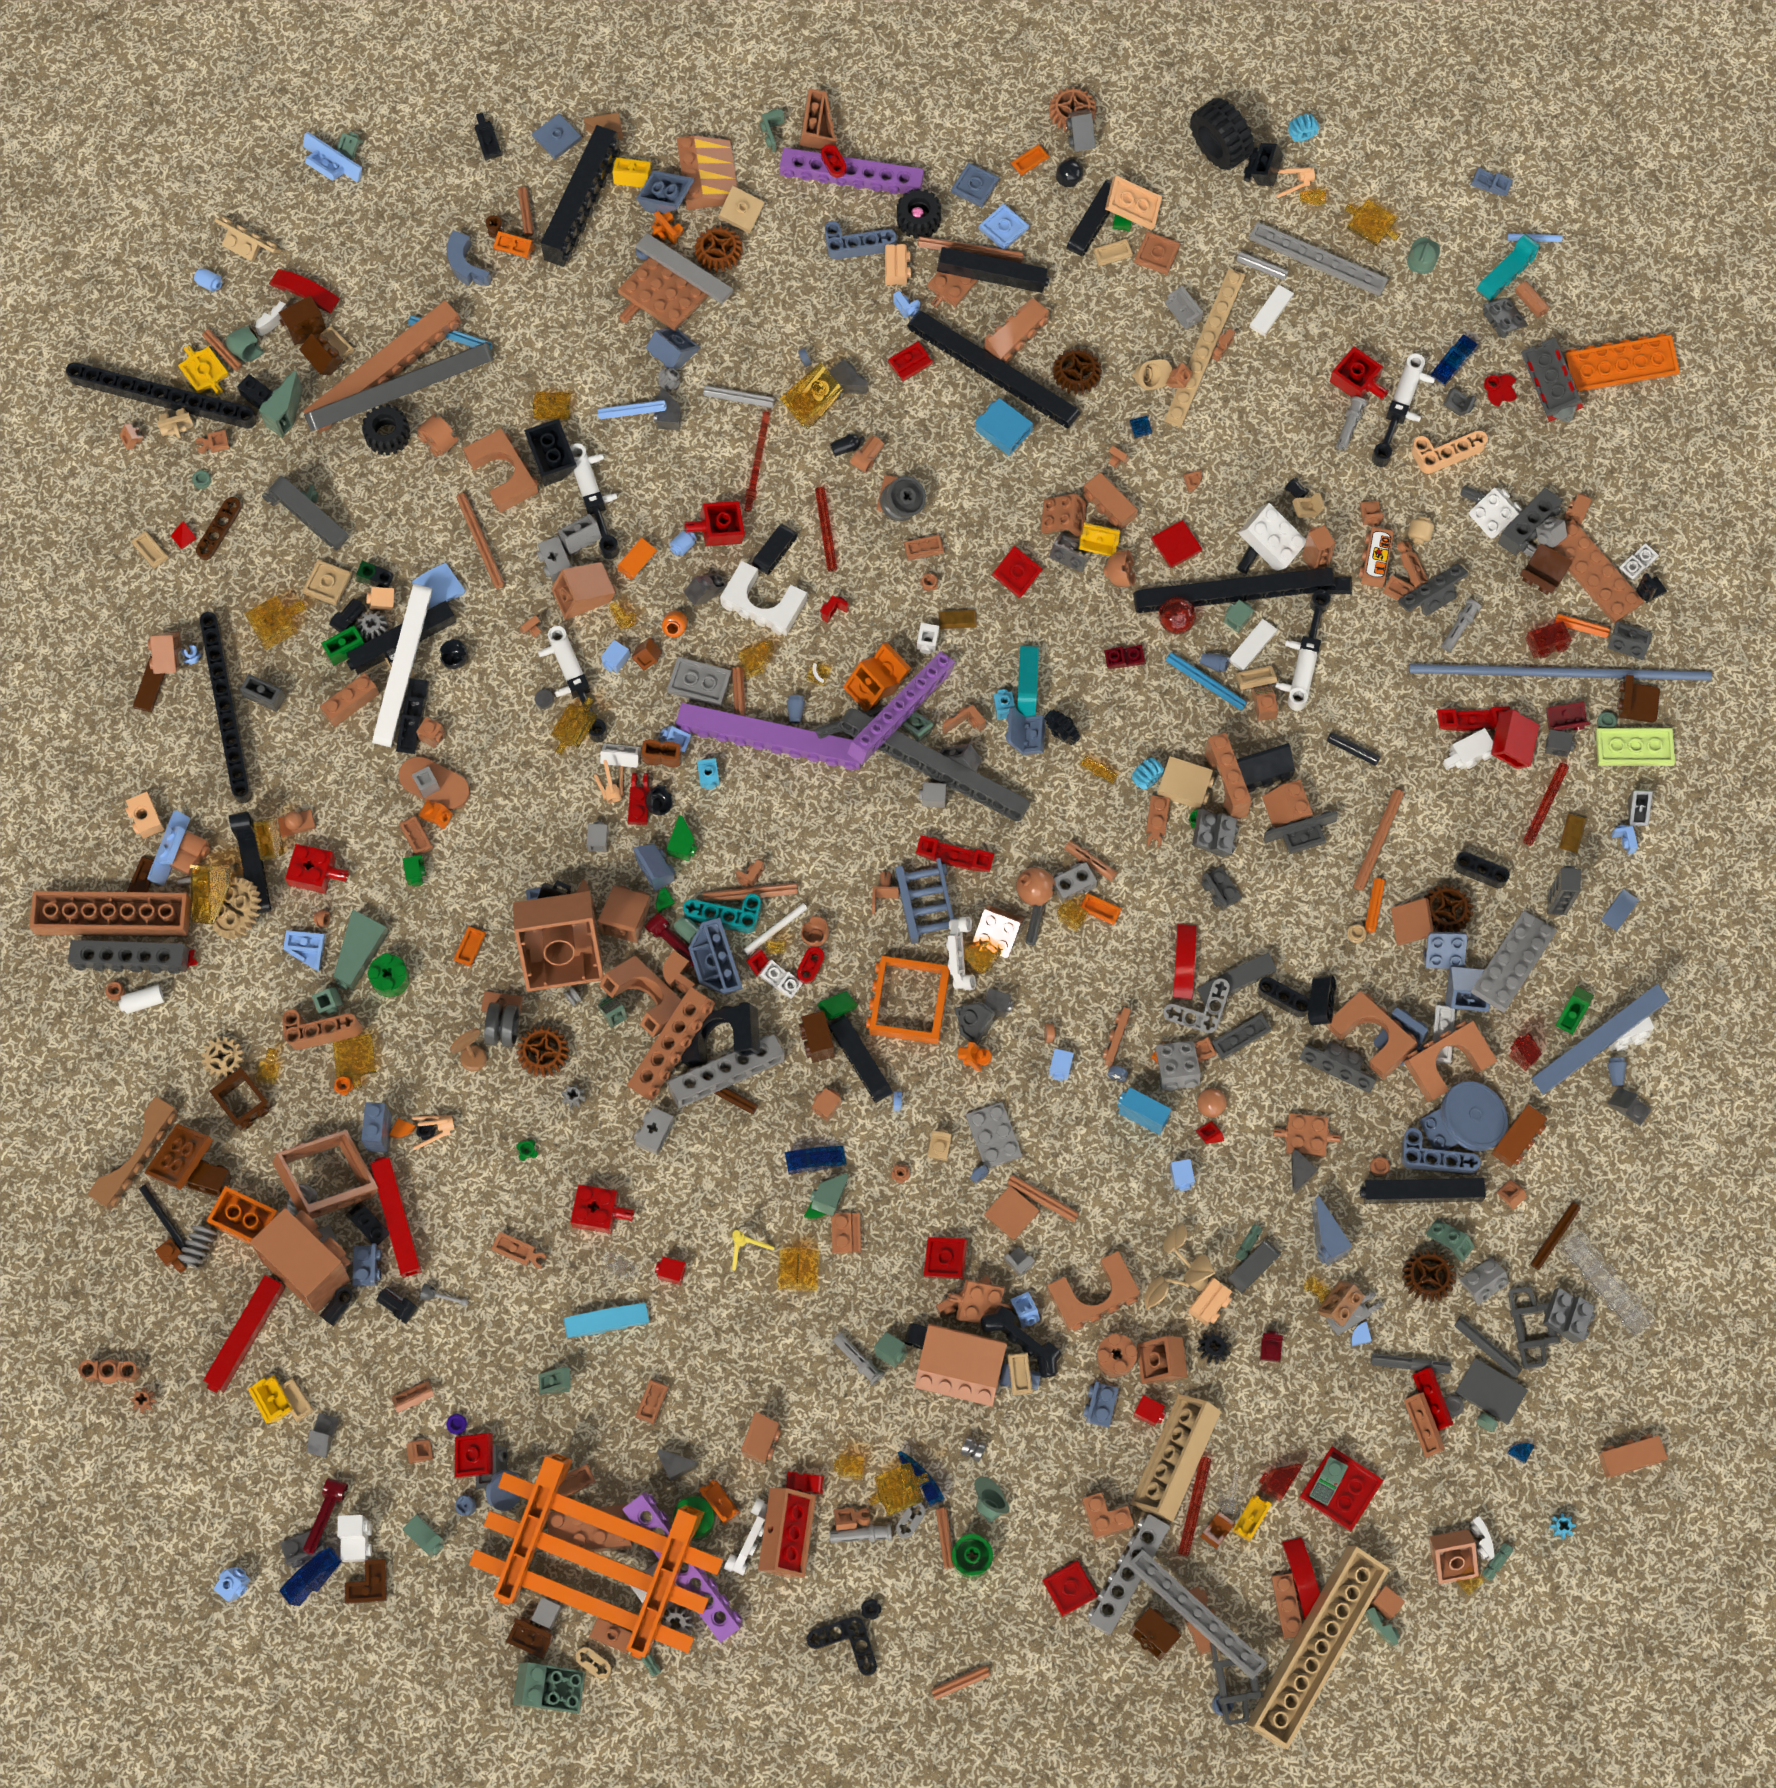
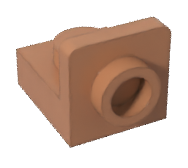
M1179 363L1177 368H1173L1166 384L1171 388H1185L1193 372L1184 363Z
M1379 501L1360 503L1363 525L1374 527L1382 523L1383 513L1380 512Z
M757 859L754 864L749 866L747 875L737 870V881L745 887L748 885L754 887L765 869L764 863Z

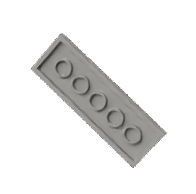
M1524 910L1471 990V993L1505 1013L1557 930Z

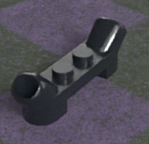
M1001 1305L997 1307L994 1313L982 1316L981 1328L984 1332L1002 1331L1007 1335L1006 1338L1010 1342L1017 1343L1022 1347L1024 1353H1028V1356H1034L1037 1359L1042 1378L1056 1376L1058 1373L1056 1362L1062 1356V1353L1050 1342L1043 1344V1346L1037 1343L1013 1323L1017 1316Z

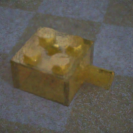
M276 595L245 612L244 615L266 651L298 633L292 617L307 609L301 599L288 607L283 606Z

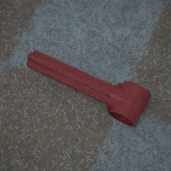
M657 912L644 927L649 933L652 932L655 938H663L677 953L686 958L694 968L689 947L669 929V922Z
M331 1478L326 1480L322 1491L325 1499L304 1545L303 1551L309 1555L315 1553L335 1504L340 1503L345 1498L344 1492L348 1490L347 1483Z

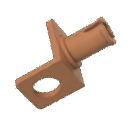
M881 872L880 887H873L872 914H875L876 898H899V888L891 887L892 874L890 872H887L886 879L885 872Z

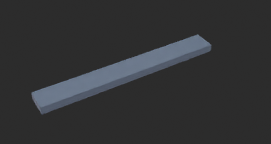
M1656 984L1531 1078L1540 1092L1545 1095L1668 1003L1670 998L1660 985Z

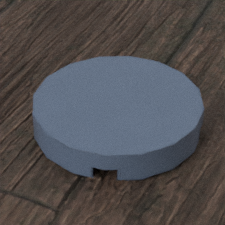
M505 1469L495 1473L491 1477L490 1484L488 1483L486 1487L488 1504L500 1511L510 1510L521 1498L518 1495L498 1488L503 1472L520 1478L517 1473Z

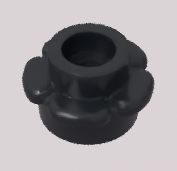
M434 1125L417 1126L416 1134L422 1140H429L430 1137L435 1135L436 1130Z
M874 1599L863 1602L861 1606L862 1615L866 1619L874 1620L881 1613V1606Z

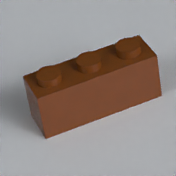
M1528 1104L1491 1154L1510 1168L1513 1164L1518 1165L1524 1157L1521 1154L1524 1149L1529 1150L1535 1143L1533 1137L1536 1133L1541 1135L1547 1127L1544 1124L1547 1118Z

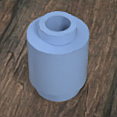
M200 268L194 275V281L197 282V285L211 292L219 290L222 286L221 276L207 269Z
M681 531L670 542V550L676 556H683L695 544L697 538L693 532L686 533Z

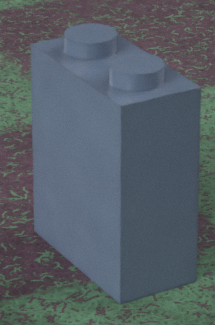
M365 1102L361 1141L368 1152L388 1153L392 1114L385 1103Z

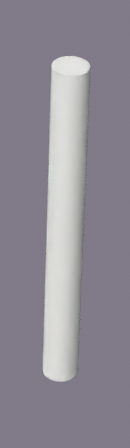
M802 903L745 947L743 951L748 956L808 909L806 905Z

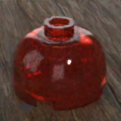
M1171 597L1160 606L1158 618L1161 626L1168 633L1180 635L1190 631L1194 626L1196 611L1187 599Z

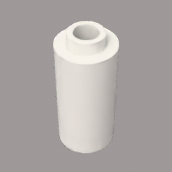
M159 984L122 995L121 1000L118 1001L121 1011H125L126 1014L165 1002Z

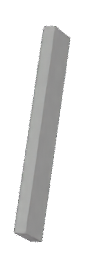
M647 233L636 244L638 250L719 303L723 304L733 293V288Z

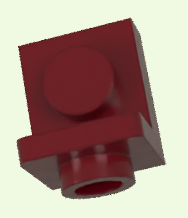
M1277 1331L1263 1333L1260 1350L1261 1361L1280 1363L1283 1335H1279Z

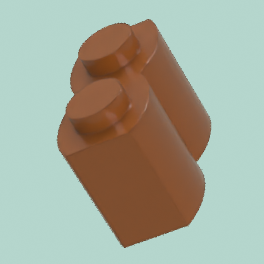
M657 740L643 741L641 755L643 762L646 764H663L673 768L681 765L682 750L681 745L675 742L661 743Z

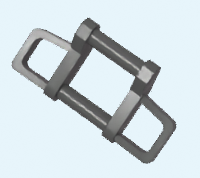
M1530 1287L1511 1289L1508 1292L1511 1308L1510 1314L1514 1319L1518 1339L1517 1349L1520 1353L1522 1366L1525 1370L1544 1367L1547 1364L1545 1347L1561 1343L1560 1336H1557V1332L1547 1326L1549 1338L1526 1342L1521 1316L1543 1312L1546 1315L1550 1303L1537 1305ZM1527 1293L1532 1307L1516 1309L1513 1294ZM1540 1348L1542 1362L1528 1364L1524 1350Z
M1210 1642L1213 1660L1212 1667L1216 1672L1220 1698L1218 1699L1224 1723L1226 1725L1248 1722V1700L1264 1697L1263 1691H1260L1258 1675L1253 1680L1250 1678L1252 1692L1228 1696L1223 1667L1235 1664L1230 1659L1218 1661L1216 1646ZM1242 1701L1243 1717L1230 1720L1226 1704Z

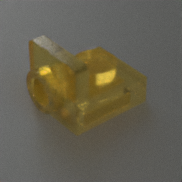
M616 602L609 605L610 613L620 630L624 628L629 629L637 622L634 612L626 615L622 606L618 607Z

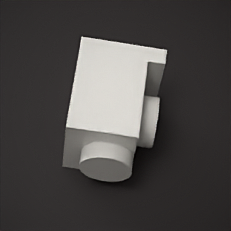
M921 623L917 640V649H920L921 653L930 654L931 651H936L939 626Z

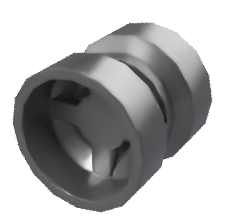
M968 1436L960 1454L965 1457L970 1456L979 1463L987 1444L983 1442L978 1443L974 1438Z

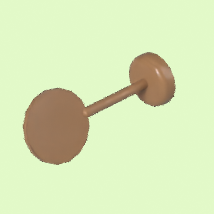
M478 1028L471 1029L461 1035L450 1047L452 1053L462 1051L460 1062L466 1070L471 1072L481 1070L487 1062L485 1050L481 1046L471 1045L480 1035Z

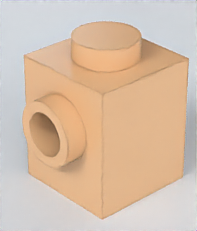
M371 587L370 592H367L366 603L370 604L369 609L392 611L394 589Z

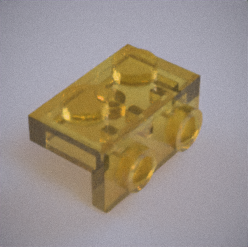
M535 392L533 399L534 419L555 420L559 418V420H570L571 393Z

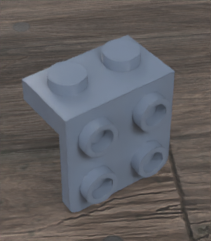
M1014 707L1010 708L1007 715V742L1022 755L1044 753L1045 717L1043 715L1025 717Z
M1430 932L1427 939V950L1423 951L1425 968L1450 969V966L1465 967L1467 934L1461 932Z
M1395 1008L1391 1019H1396L1406 1033L1410 1032L1417 1040L1418 1049L1427 1038V1026L1423 1022L1411 1018V1015L1406 1010ZM1384 1029L1374 1040V1046L1380 1050L1388 1042V1035Z
M1441 1108L1420 1120V1124L1433 1149L1447 1151L1458 1145L1443 1125Z

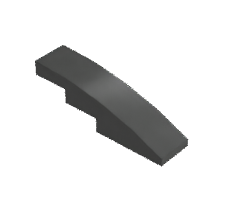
M1268 952L1197 988V991L1206 1006L1212 984L1215 980L1222 978L1228 981L1230 985L1228 996L1239 992L1242 988L1258 982L1260 978L1276 972L1277 968ZM1221 981L1220 984L1215 985L1218 988L1217 995L1212 993V997L1224 998V996L1220 995L1222 990H1226L1227 987Z

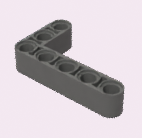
M279 476L262 494L263 499L268 503L271 502L272 506L280 502L331 548L333 546L334 550L338 551L349 538L345 530L283 476Z

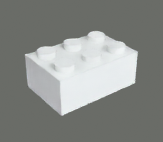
M1270 503L1259 507L1238 532L1276 572L1285 569L1306 543V539Z

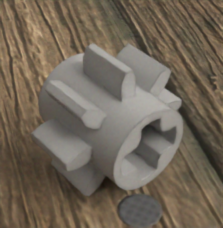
M674 368L662 369L659 372L658 383L663 389H676L680 384L678 381L680 375Z
M577 1084L574 1087L567 1085L566 1092H561L562 1096L566 1097L562 1101L563 1104L569 1103L570 1109L573 1106L580 1108L581 1101H586L585 1097L581 1096L585 1093L584 1089L578 1090ZM574 1093H576L577 1097H574L573 1100H571L570 1096H573Z

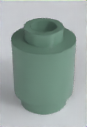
M682 916L677 920L674 928L682 938L691 944L699 926L689 917Z

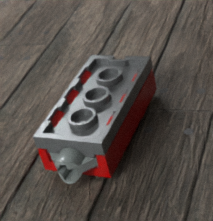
M1554 337L1542 342V346L1537 349L1533 346L1521 351L1548 421L1551 422L1555 419H1560L1566 423L1572 421L1575 411L1584 407L1556 338Z

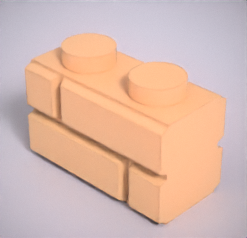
M905 244L885 245L886 285H906L907 278H911L910 267H907V262H910V251H907Z
M1212 1278L1191 1305L1188 1313L1206 1326L1210 1322L1214 1324L1220 1316L1218 1311L1221 1307L1226 1308L1231 1302L1232 1298H1230L1232 1291L1215 1278Z

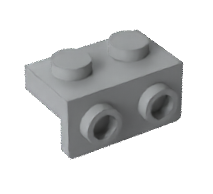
M1489 1258L1460 1279L1461 1285L1473 1296L1477 1305L1488 1300L1490 1296L1502 1290L1509 1283L1506 1271L1492 1258Z

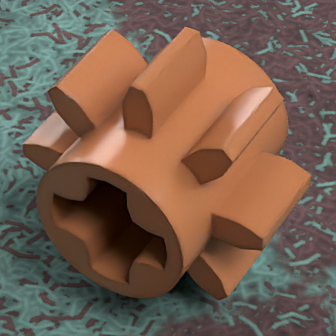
M143 1387L141 1392L135 1390L136 1395L130 1399V1401L135 1403L132 1408L134 1410L140 1408L142 1414L147 1409L153 1411L151 1406L153 1403H157L155 1399H152L155 1393L150 1391L147 1394L145 1387ZM144 1397L147 1398V1401H144L142 1405L140 1400H143Z

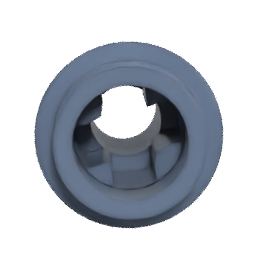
M1203 653L1200 664L1219 673L1221 671L1226 672L1229 657H1225L1224 654Z
M790 695L788 697L787 707L790 723H801L805 705L804 697L801 695Z
M1623 1057L1609 1058V1063H1607L1612 1086L1624 1085L1627 1062H1625Z

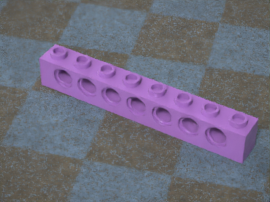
M783 148L780 175L787 178L798 177L805 181L817 180L821 183H836L839 186L850 185L857 189L869 188L873 191H888L891 194H909V190L917 191V189H922L924 169L843 157L847 167L846 174L843 177L835 178L827 170L821 159V153Z
M940 651L851 741L847 754L863 765L949 677L955 661Z
M645 1491L623 1508V1511L632 1523L654 1532L656 1527H660L664 1530V1536L668 1537L671 1526L668 1523L669 1518L664 1511H659L655 1505L657 1502L651 1494H647ZM649 1511L652 1514V1520H646L643 1512ZM653 1550L658 1559H660L662 1553ZM688 1564L689 1569L687 1571L680 1570L676 1583L678 1586L702 1596L708 1594L713 1597V1604L707 1603L704 1614L699 1613V1615L721 1643L743 1626L741 1623L742 1618L737 1611L733 1612L730 1608L728 1598L724 1594L721 1595L717 1590L718 1585L712 1577L708 1578L704 1572L705 1570ZM692 1578H698L701 1581V1587H695L692 1584ZM718 1611L723 1612L726 1620H719L716 1613Z

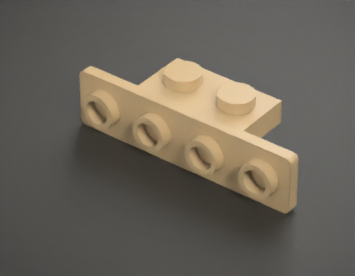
M227 217L215 218L214 222L228 229L222 246L250 261H255L260 247L272 253H281V249L277 248L276 243L262 240L261 235L247 232L246 227L232 224L233 221Z

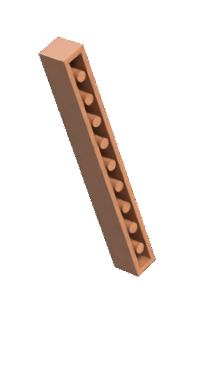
M446 300L307 407L303 413H308L389 381L393 376L400 374L407 365L414 363L421 354L428 352L435 343L442 341L448 333L456 330L462 323L459 315ZM332 424L320 428L317 431L319 433H321L322 431H326L332 426Z

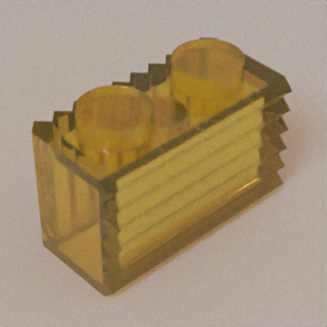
M277 817L254 822L253 826L255 827L253 829L255 830V837H257L256 841H258L256 844L258 845L257 848H259V856H261L259 859L278 858L285 854Z

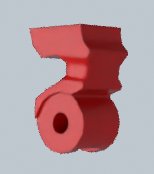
M787 1472L786 1488L810 1495L823 1494L824 1477Z

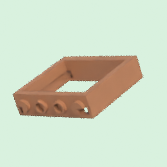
M347 1130L338 1133L334 1131L329 1136L317 1137L311 1142H302L290 1149L284 1148L281 1152L276 1153L272 1162L298 1212L303 1210L311 1219L371 1199L375 1196L378 1189ZM340 1146L361 1187L308 1205L287 1163Z

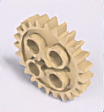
M235 877L234 880L229 879V884L223 883L224 888L226 885L228 886L213 923H210V925L214 926L212 930L217 932V935L235 940L236 937L240 939L241 934L247 935L246 929L252 930L251 923L256 924L254 918L259 916L256 912L261 909L258 903L262 901L260 898H257L260 892L256 891L258 887L254 886L253 882ZM220 887L218 888V890H219V898H218V900L215 899V901H214V903H213V906H215V909L213 910L212 914L209 916L210 919H212L213 916H214V913H215V911H216V908H217V906H218V903H219V901H220V898H221V896H222V893H223V891H224V888H220Z

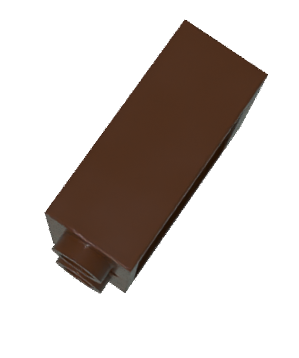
M239 1068L209 1091L240 1131L250 1128L255 1119L267 1115L271 1108L269 1102L242 1068ZM246 1081L261 1102L237 1120L222 1098Z

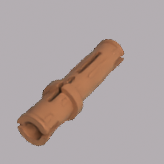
M1072 840L1066 844L1065 851L1076 857L1078 862H1086L1089 867L1110 880V882L1117 875V871L1090 854L1088 849L1081 848Z

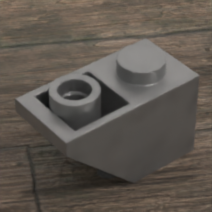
M842 360L827 372L828 381L832 385L839 384L841 386V393L866 394L868 392L867 380L863 376H859L856 373L855 367L851 363L848 364L845 360Z
M660 388V395L656 396V401L665 400L667 409L654 412V422L657 423L658 429L680 431V405L665 389Z
M718 573L694 577L684 590V594L694 606L701 605L723 592L727 584Z

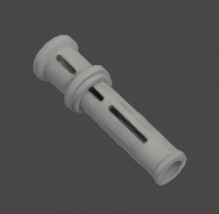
M1357 396L1351 398V406L1346 411V421L1336 444L1337 449L1343 450L1344 448V451L1347 450L1354 428L1362 418L1363 407L1367 405L1365 399Z
M1472 599L1466 600V606L1462 612L1458 613V620L1441 644L1442 649L1448 652L1452 651L1467 625L1472 624L1473 617L1477 611L1481 610L1482 607L1478 602Z
M839 1333L832 1342L858 1367V1372L870 1381L871 1386H874L883 1378L885 1373L883 1371L880 1372L872 1364L873 1361L871 1359H866L842 1333Z
M891 1523L881 1526L870 1524L866 1528L830 1530L831 1543L869 1540V1542L873 1543L876 1540L885 1539L892 1541Z

